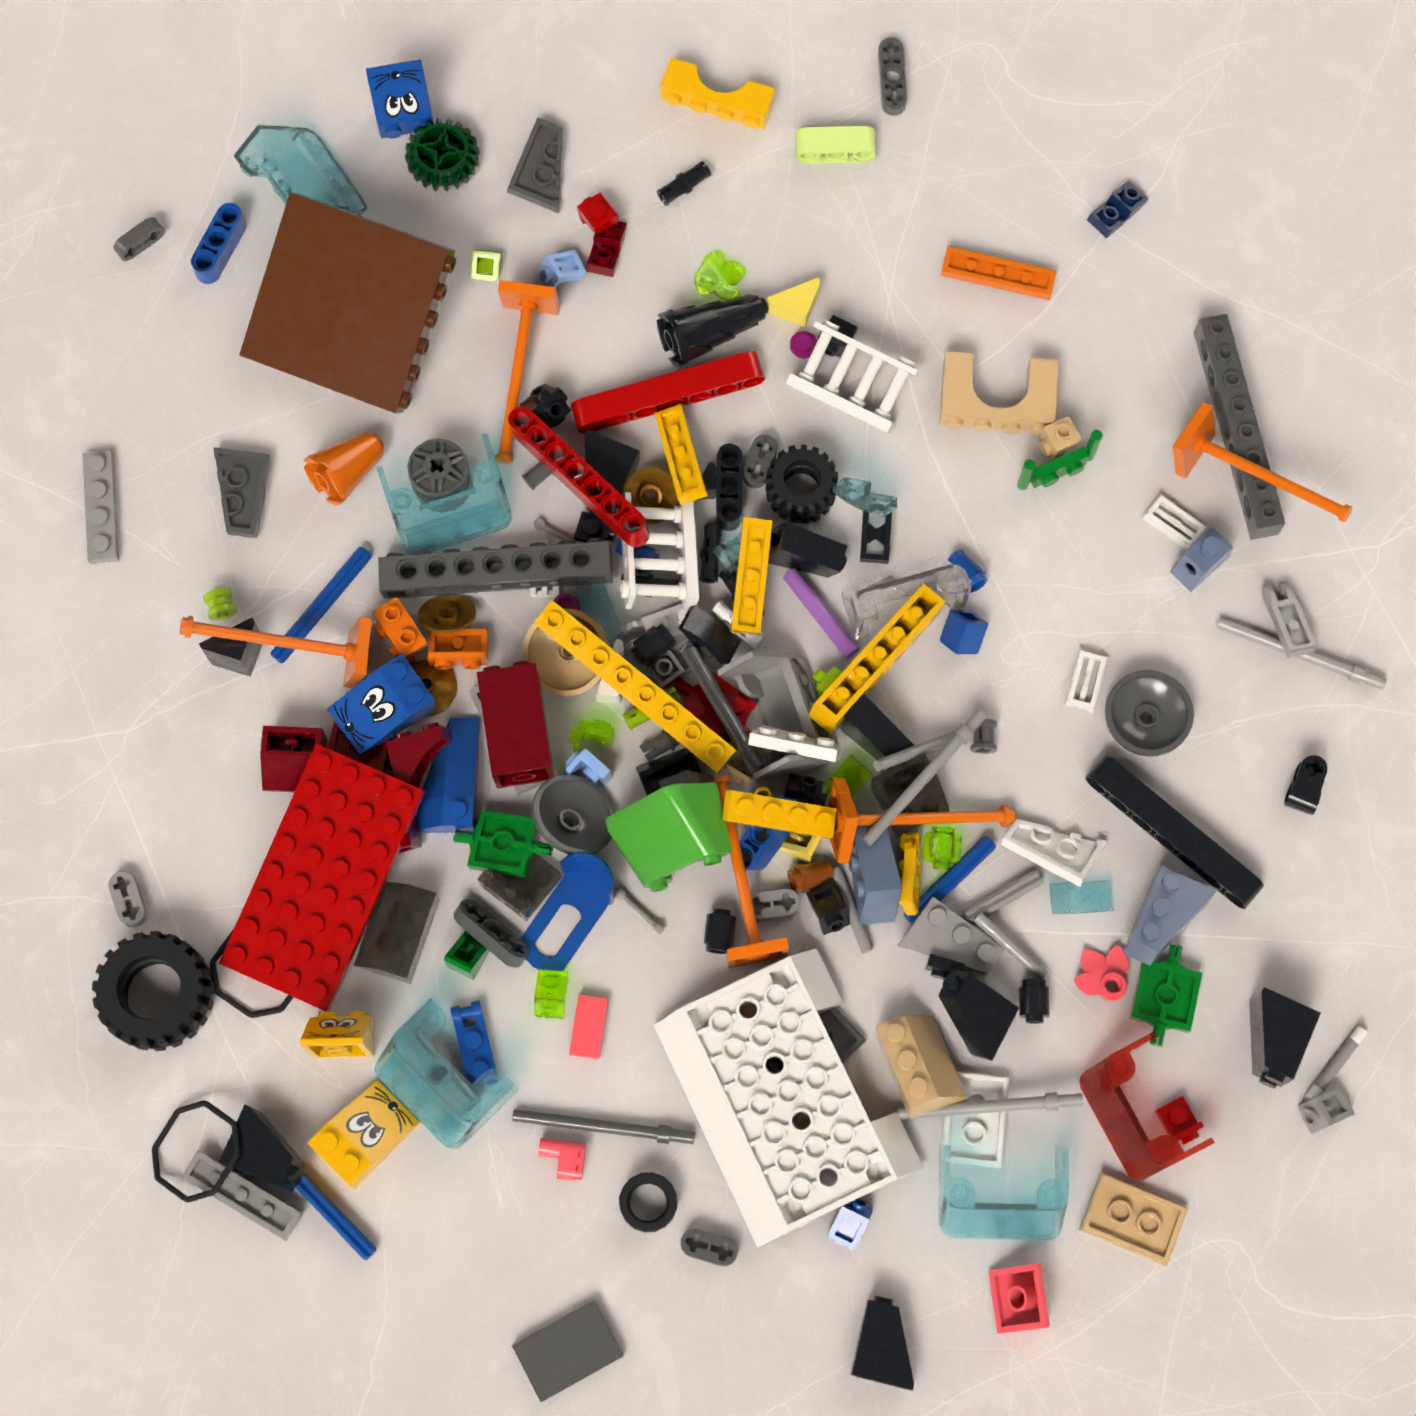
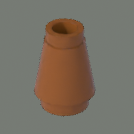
M829 860L793 865V869L787 871V876L793 891L805 893L828 878L833 877L834 872Z

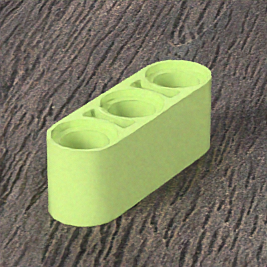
M869 126L805 127L797 130L795 133L796 159L800 163H863L876 158L875 130Z

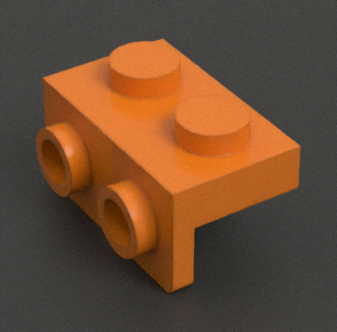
M395 597L372 611L377 622L373 624V627L381 640L386 637L392 645L388 650L393 658L403 654L409 664L412 665L416 662L414 653L427 646V641L400 600Z
M462 629L451 633L429 631V666H434L438 670H448L452 666H464L465 669L475 670L480 669L481 666H488L487 629Z

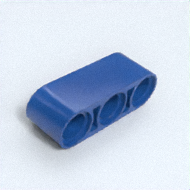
M225 203L219 207L192 255V268L198 280L204 284H212L220 278L245 232L246 222L242 211L234 203ZM230 218H237L232 223L226 222ZM218 241H224L220 246H213ZM205 264H212L208 269H200Z
M774 796V797H773V798H779V799H785V800L800 802V801L797 800L796 798H792V797H782V796ZM749 826L740 839L745 869L763 870L791 832L768 829L769 836L766 838L767 828ZM752 852V860L750 862L749 856Z

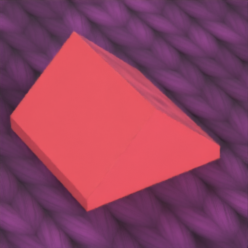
M1041 1263L989 1271L997 1334L1050 1327Z

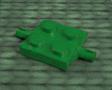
M481 810L478 824L473 829V832L455 830V835L453 836L455 843L470 845L467 866L472 870L527 877L530 860L534 854L551 856V851H553V847L550 844L537 842L538 830L534 824L533 817Z
M1170 945L1167 961H1154L1150 966L1141 962L1130 1019L1146 1022L1154 1027L1150 1045L1163 1047L1165 1030L1174 1029L1186 1033L1191 1032L1202 973L1188 970L1179 964L1183 949L1181 946L1176 948V945Z

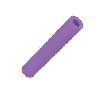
M794 568L783 577L784 581L845 659L853 656L859 650L857 644L799 570Z

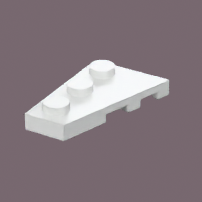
M761 725L752 731L748 745L833 762L840 758L842 745L835 744V740L830 738L818 737L815 739L800 732H789L766 725Z
M1016 819L1004 836L1001 845L1081 887L1104 851L1108 841L1097 839L1096 842L1081 839V834L1071 832L1070 835L1054 832L1048 826Z

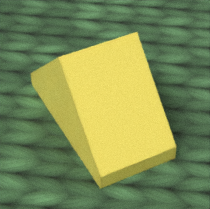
M819 277L767 297L768 314L806 327L820 294L821 282Z
M791 832L779 850L804 863H811L823 838Z

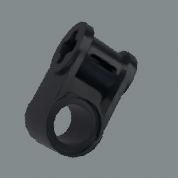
M1318 755L1307 756L1297 766L1284 800V806L1310 815L1315 813L1328 769L1327 763L1322 757ZM1310 765L1313 766V772L1316 773L1314 776L1309 775L1310 770L1307 768Z

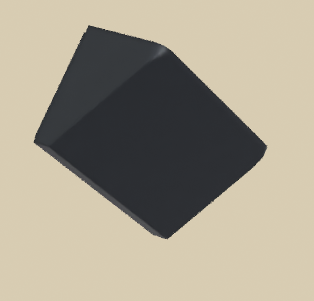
M686 747L636 767L646 795L659 789V781L686 770L701 773L695 755Z

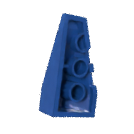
M450 717L447 727L451 730L453 740L436 754L422 788L426 792L417 810L418 832L454 833L455 830L473 832L476 826L479 718Z

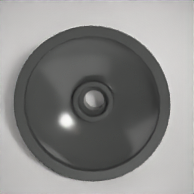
M1154 670L1133 672L1120 679L1110 691L1105 704V721L1112 737L1124 749L1140 756H1161L1175 750L1187 738L1194 719L1193 704L1186 689L1168 674ZM1141 715H1148L1151 721L1148 723L1143 722Z
M562 774L549 778L538 788L532 801V817L538 832L552 847L568 855L575 852L596 854L603 850L612 840L607 831L605 818L615 813L614 807L605 792L592 781L577 775Z

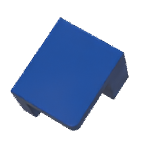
M950 610L940 642L955 654H978L989 623L972 610Z

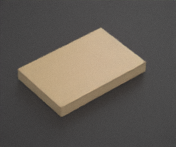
M1101 1172L1079 1230L1161 1265L1168 1266L1188 1207Z

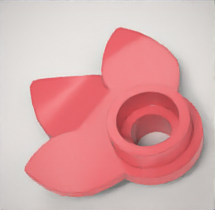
M1116 945L1109 951L1106 957L1096 951L1084 949L1081 955V967L1084 973L1074 978L1077 988L1084 994L1089 996L1100 995L1108 1001L1121 999L1127 991L1125 975L1129 969V961L1127 956L1122 953L1123 949ZM1107 982H1114L1117 986L1116 991H1109L1106 987Z

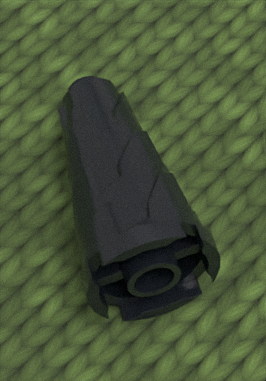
M747 294L722 302L718 300L696 307L692 305L677 310L670 309L657 315L660 317V319L656 320L659 338L664 351L671 350L675 355L668 359L675 367H680L713 351L712 348L734 339L735 335L759 325L758 322L764 320L768 313V305L763 297L759 298L757 295Z

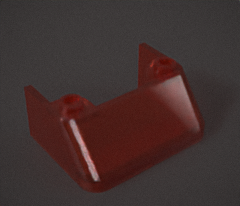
M1154 1032L1089 1067L1081 1074L1079 1080L1084 1096L1126 1173L1135 1180L1147 1179L1215 1143L1213 1137L1184 1152L1178 1140L1170 1135H1161L1149 1141L1120 1085L1129 1081L1136 1071V1065L1130 1053L1157 1040L1158 1038Z

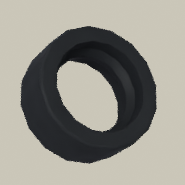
M653 1172L639 1173L631 1177L623 1186L619 1196L620 1211L624 1220L633 1229L644 1233L656 1232L665 1228L674 1218L677 1210V1194L672 1184L664 1176ZM644 1184L658 1186L666 1196L665 1211L659 1218L651 1221L639 1219L633 1214L630 1207L632 1193L637 1187Z

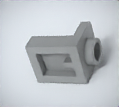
M1341 1086L1298 1106L1302 1118L1312 1134L1355 1114Z

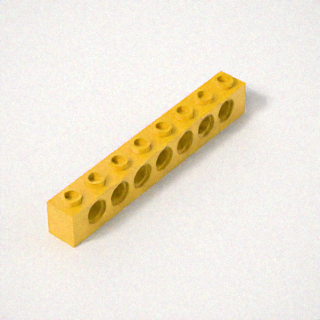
M553 600L534 621L536 626L716 773L719 774L737 752L735 748Z

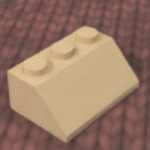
M904 1015L876 1026L878 1043L910 1119L967 1099V1095L933 1016Z

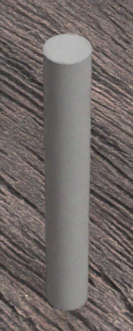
M841 867L833 868L834 876L832 878L847 908L856 940L862 954L873 950L864 925L859 924L857 907Z
M982 912L976 915L973 921L1037 979H1043L1047 975L1048 971Z

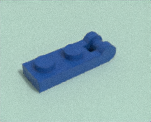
M480 1000L471 1002L470 1006L462 1008L459 1005L450 1007L468 1087L474 1090L499 1083ZM474 1017L476 1025L465 1028L463 1019Z

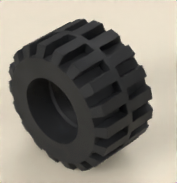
M795 445L789 447L787 453L784 450L780 451L778 459L774 457L770 462V468L767 469L766 498L768 502H771V509L774 512L779 510V517L782 519L788 516L792 523H796L797 519H802V524L808 523L809 518H813L814 521L820 519V514L826 515L829 512V507L833 506L837 493L838 472H835L834 462H828L829 456L825 452L822 455L818 454L819 448L813 446L812 450H808L807 445H801V449H796ZM795 474H806L817 482L818 488L810 494L798 495L786 487L785 481Z

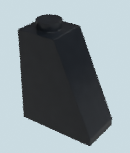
M586 430L585 461L622 495L626 480L636 471L640 462V450L591 430ZM596 492L593 494V496L598 495L601 492ZM587 507V509L589 510V512H590L591 514L596 515L595 513H593V512Z
M785 522L772 528L768 564L789 569L797 568L802 572L828 578L840 573L844 569L847 561L845 556L847 545Z
M864 694L844 715L841 731L876 760L915 746ZM915 758L890 767L888 770L894 775L900 769L906 771Z
M951 969L949 975L943 981V987L938 997L970 1054L974 1057L992 1061L1019 1007L969 972Z
M244 1104L236 1122L238 1124L241 1153L233 1168L293 1192L303 1178V1168L306 1163L262 1112ZM232 1133L219 1162L225 1165L229 1163L234 1155Z
M875 1296L874 1301H866L850 1375L913 1391L914 1380L899 1307L892 1306V1299Z

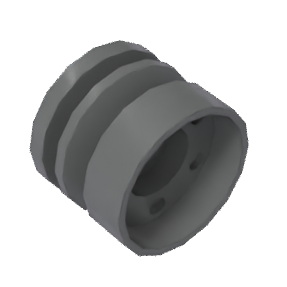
M440 438L427 440L415 448L409 457L407 468L414 495L420 504L430 510L439 512L453 510L462 505L470 495L472 487L467 458L462 449L452 441Z

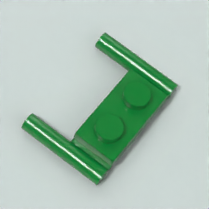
M1100 430L1092 431L1085 448L1081 447L1036 468L1033 460H1026L1020 473L1017 487L1020 490H1025L1028 488L1029 483L1034 488L1041 485L1049 487L1055 484L1059 477L1066 474L1074 476L1084 470L1086 462L1093 460L1103 437Z

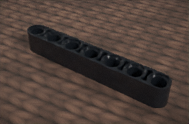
M1104 755L1085 777L1087 783L1237 907L1246 909L1264 887L1263 882L1255 874L1113 758Z

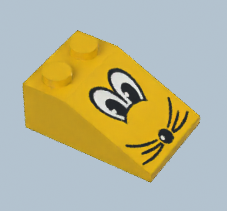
M351 1011L348 1012L346 1017H336L335 1012H320L318 1017L309 1018L300 1039V1046L313 1058L374 1056V1019L371 1016H367V1012Z
M377 1080L329 1120L307 1143L350 1187L356 1189L420 1122Z

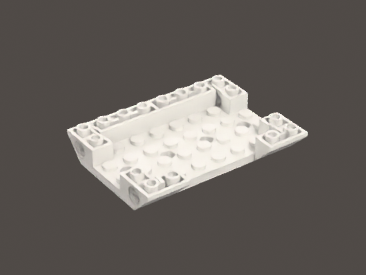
M817 948L789 956L679 1008L654 1025L757 1248L797 1230L866 1194L869 1195L924 1168L897 1112L870 1122L818 1015L842 1004L843 1001ZM745 1002H751L757 1007V1013L752 1018H744L739 1012L740 1006ZM778 1057L782 1060L784 1067L780 1073L772 1074L766 1069V1062L769 1058ZM797 1113L807 1114L810 1118L809 1127L804 1130L795 1128L792 1123L794 1115ZM824 1169H832L837 1174V1182L833 1186H824L820 1182L819 1174Z

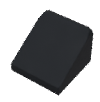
M709 462L702 474L708 496L698 500L715 499L716 497L715 464Z

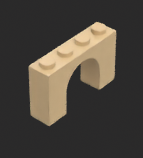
M945 351L939 425H946L949 429L972 427L982 432L997 429L1008 434L1023 431L1041 436L1045 426L1056 422L1059 360L1030 358L1027 367L1025 397L1012 407L994 408L982 402L973 389L974 353Z

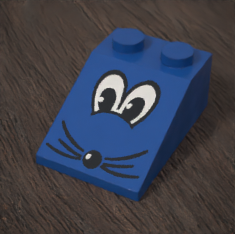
M421 59L366 68L381 138L395 139L405 134H417V126L425 129L426 121H429L431 125L434 124Z
M401 654L376 669L327 708V711L358 756L361 757L433 713L435 699L404 655Z

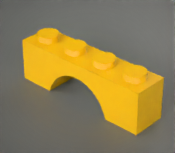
M670 58L660 85L661 99L665 100L668 104L686 106L698 113H710L725 121L733 120L743 123L749 128L765 130L774 104L775 88L748 81L736 91L728 93L716 92L701 82L697 73V65Z

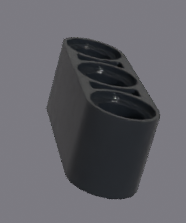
M731 443L724 444L717 452L716 521L725 531L737 529L742 520L743 455L742 450L737 445ZM730 456L734 457L737 461L734 464H726L723 462V459ZM731 483L737 488L733 491H726L722 486ZM726 510H731L736 513V516L728 519L722 513Z

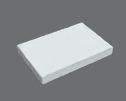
M956 1071L967 1095V1099L959 1102L1008 1099L1009 1077ZM1006 1111L944 1116L940 1162L1001 1169Z

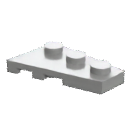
M930 897L897 945L927 956L933 954L965 964V968L984 974L990 973L1005 951L1003 947L934 897Z

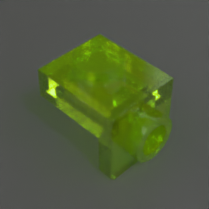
M581 719L579 726L573 727L569 743L573 744L574 753L576 751L580 753L584 739L613 746L616 736L615 728H612L610 723L603 720L595 719L594 722Z
M851 754L836 772L824 782V785L828 788L827 793L830 795L833 779L845 778L851 798H853L873 773Z
M538 970L534 995V1015L536 1017L547 1019L564 1018L568 972Z

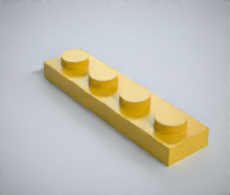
M679 404L654 413L680 505L708 496L682 405Z
M743 518L730 632L758 636L761 633L772 520Z
M726 790L722 821L821 838H833L837 809Z

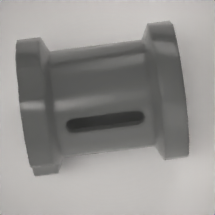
M985 719L974 731L973 744L970 746L972 752L989 754L997 751V746L994 745V729L997 727V721Z

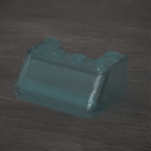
M257 125L234 154L241 170L250 177H267L275 193L281 197L285 204L287 203L289 193L295 192L360 216L367 210L364 199L322 139L311 129Z
M430 998L395 1032L375 1063V1073L386 1087L445 1147L457 1149L462 1147L519 1090L505 1073L497 1069L484 1072L471 1084L443 1056L431 1041L445 1027L446 1016L443 1010Z

